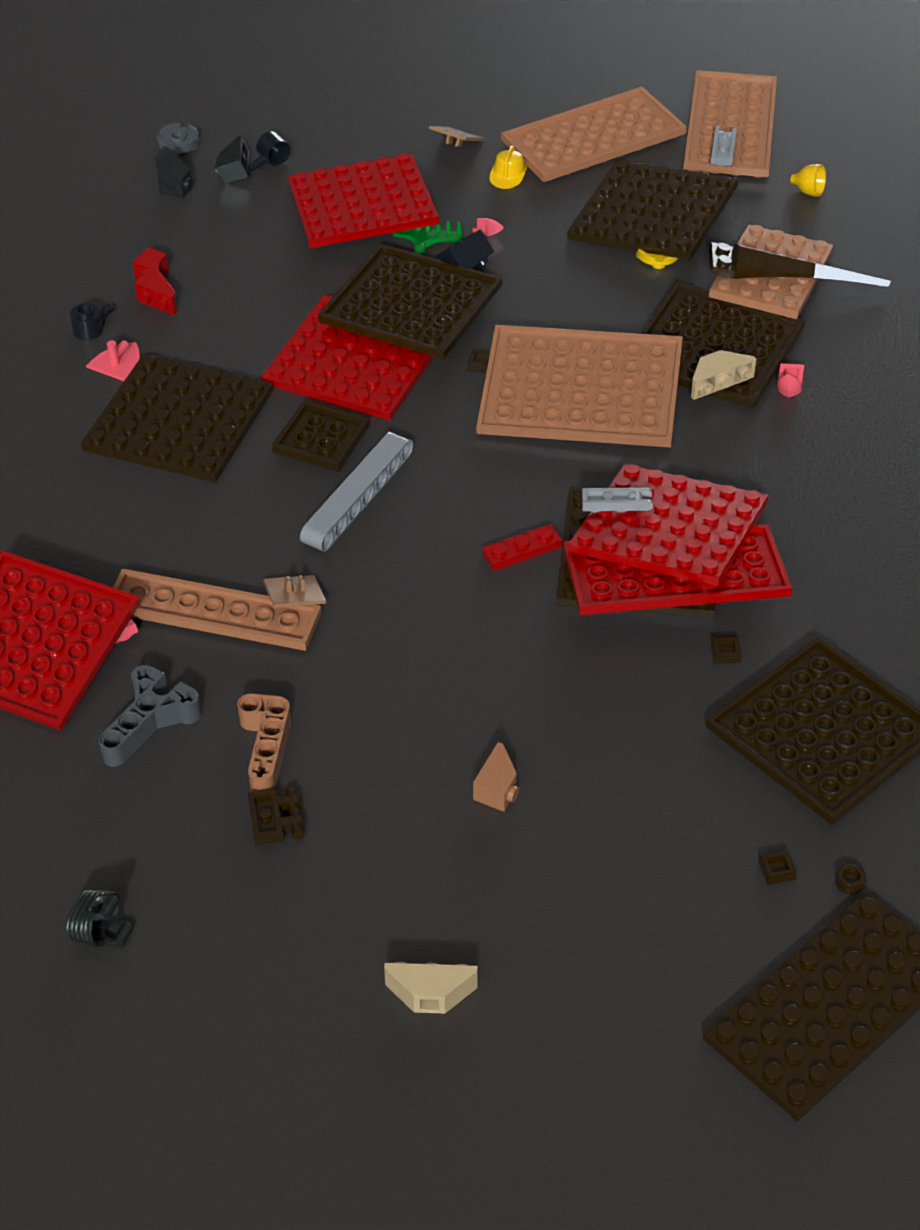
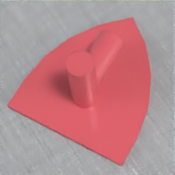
M113 340L108 341L107 350L92 359L86 365V368L124 381L140 359L138 345L136 342L128 343L125 340L121 341L118 345Z

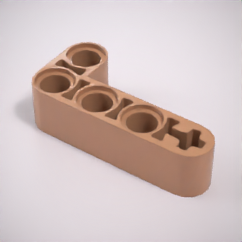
M246 694L240 697L237 702L239 722L241 727L246 730L258 731L248 768L250 791L276 789L291 728L290 705L288 700L281 696Z

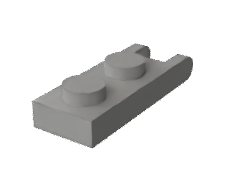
M716 126L711 164L732 166L737 128L733 127L731 132L720 131V126Z
M582 488V510L594 513L600 511H649L653 508V502L649 499L652 497V490L650 488Z

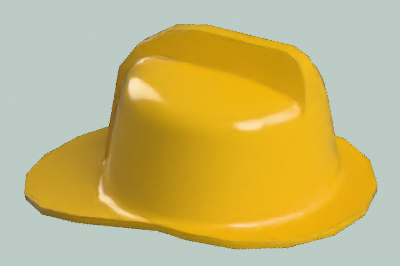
M511 146L509 150L499 152L496 156L489 180L497 188H514L524 178L527 165L524 163L522 154L515 151L514 146Z

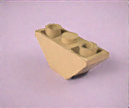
M723 350L700 357L693 377L691 398L695 400L754 378L756 358Z
M402 961L385 963L384 965L385 985L414 1013L445 1014L476 990L478 985V966H469L467 964L439 965L432 962L409 964Z

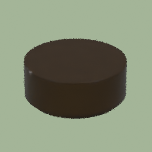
M846 864L837 870L835 883L840 891L846 894H857L864 889L866 874L862 868L857 865Z

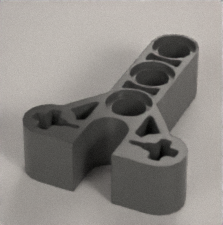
M141 665L133 669L131 680L135 701L100 735L99 746L103 762L110 767L120 766L157 729L179 723L192 724L197 722L201 717L198 692L179 682L166 694L168 689L163 672L148 665Z

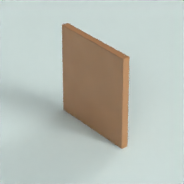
M429 126L431 130L446 134L447 144H452L453 137H456V147H461L463 140L483 141L484 139L451 127Z
M314 575L263 579L274 608L326 604V599Z

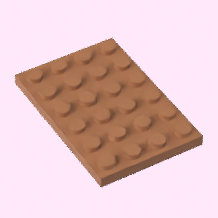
M750 224L737 243L823 265L827 264L834 245L822 240L815 241L801 235H791L781 230H770L760 225ZM717 276L709 290V297L797 319L819 278L758 277L731 279Z

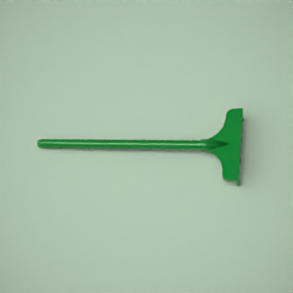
M447 220L446 230L441 229L439 221V224L436 225V230L431 229V226H426L425 229H410L395 232L392 235L409 239L414 243V253L423 255L426 248L432 244L460 241L464 236V232L462 231L460 221H457V231H452L450 220Z

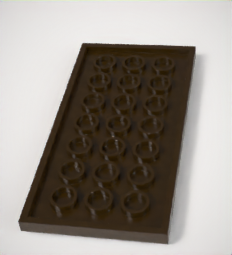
M866 892L705 1030L702 1039L798 1122L920 1010V933L870 893Z

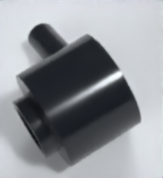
M274 131L264 133L258 139L256 145L257 152L261 156L249 163V169L253 172L266 162L272 166L283 164L290 155L291 149L289 144Z
M83 303L72 308L70 318L74 336L80 340H92L99 337L103 332L102 320L114 311L113 306L107 304L102 309H99L94 304Z

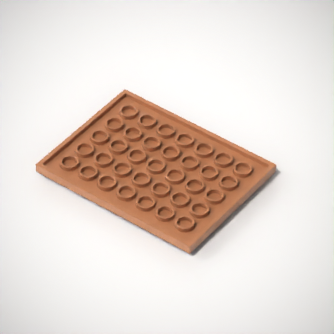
M495 325L476 432L477 434L671 448L683 337Z

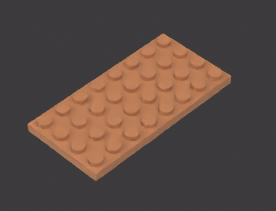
M696 70L683 169L712 174L745 175L757 178L768 177L777 76ZM716 126H720V131L731 132L733 127L737 128L732 166L711 164Z
M641 86L502 132L501 140L509 148L514 146L515 151L522 154L524 163L543 182L684 135L686 134L687 126Z

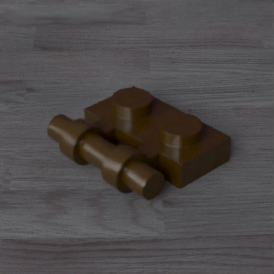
M276 789L248 793L255 845L284 841L283 831L292 832L294 840L304 838L305 821L300 815L302 803L300 797L297 796L296 789H287L285 791L286 796L277 797ZM286 810L289 816L281 818L280 811Z

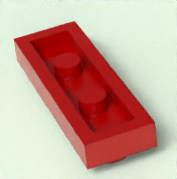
M548 524L482 547V556L491 569L496 571L562 547V539L553 526Z

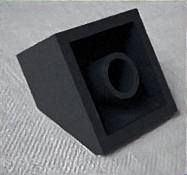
M480 229L458 241L434 257V259L473 269L472 267L475 265L479 268L489 261L487 257L493 254L494 251Z

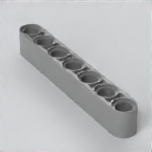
M388 432L304 525L300 534V541L323 552L327 551L409 458L413 449V441Z

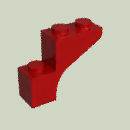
M148 247L132 261L135 280H137L134 283L137 301L175 315L178 311L174 299L176 294L164 278L169 273L167 254Z

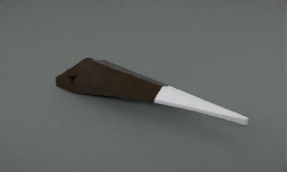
M712 242L709 248L711 274L731 279L803 277L844 280L886 287L891 283L889 280L736 243L734 247H731L725 243L718 244Z

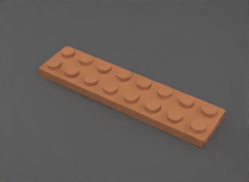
M128 569L121 570L113 588L139 596L140 604L131 618L303 651L307 650L322 614L320 605L274 608L270 597L267 595Z

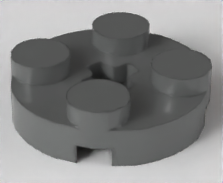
M180 123L166 125L159 130L160 134L157 135L159 148L169 147L177 156L199 148L198 130L187 124V127H181Z

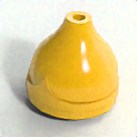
M821 164L807 165L796 174H792L790 181L805 195L820 197L826 184L825 167Z

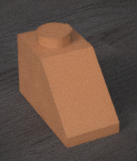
M498 742L473 782V800L504 812L510 802H515L519 793V787L517 786V773L504 745Z

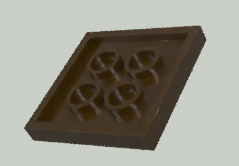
M303 400L273 442L272 453L339 472L370 426L369 418Z

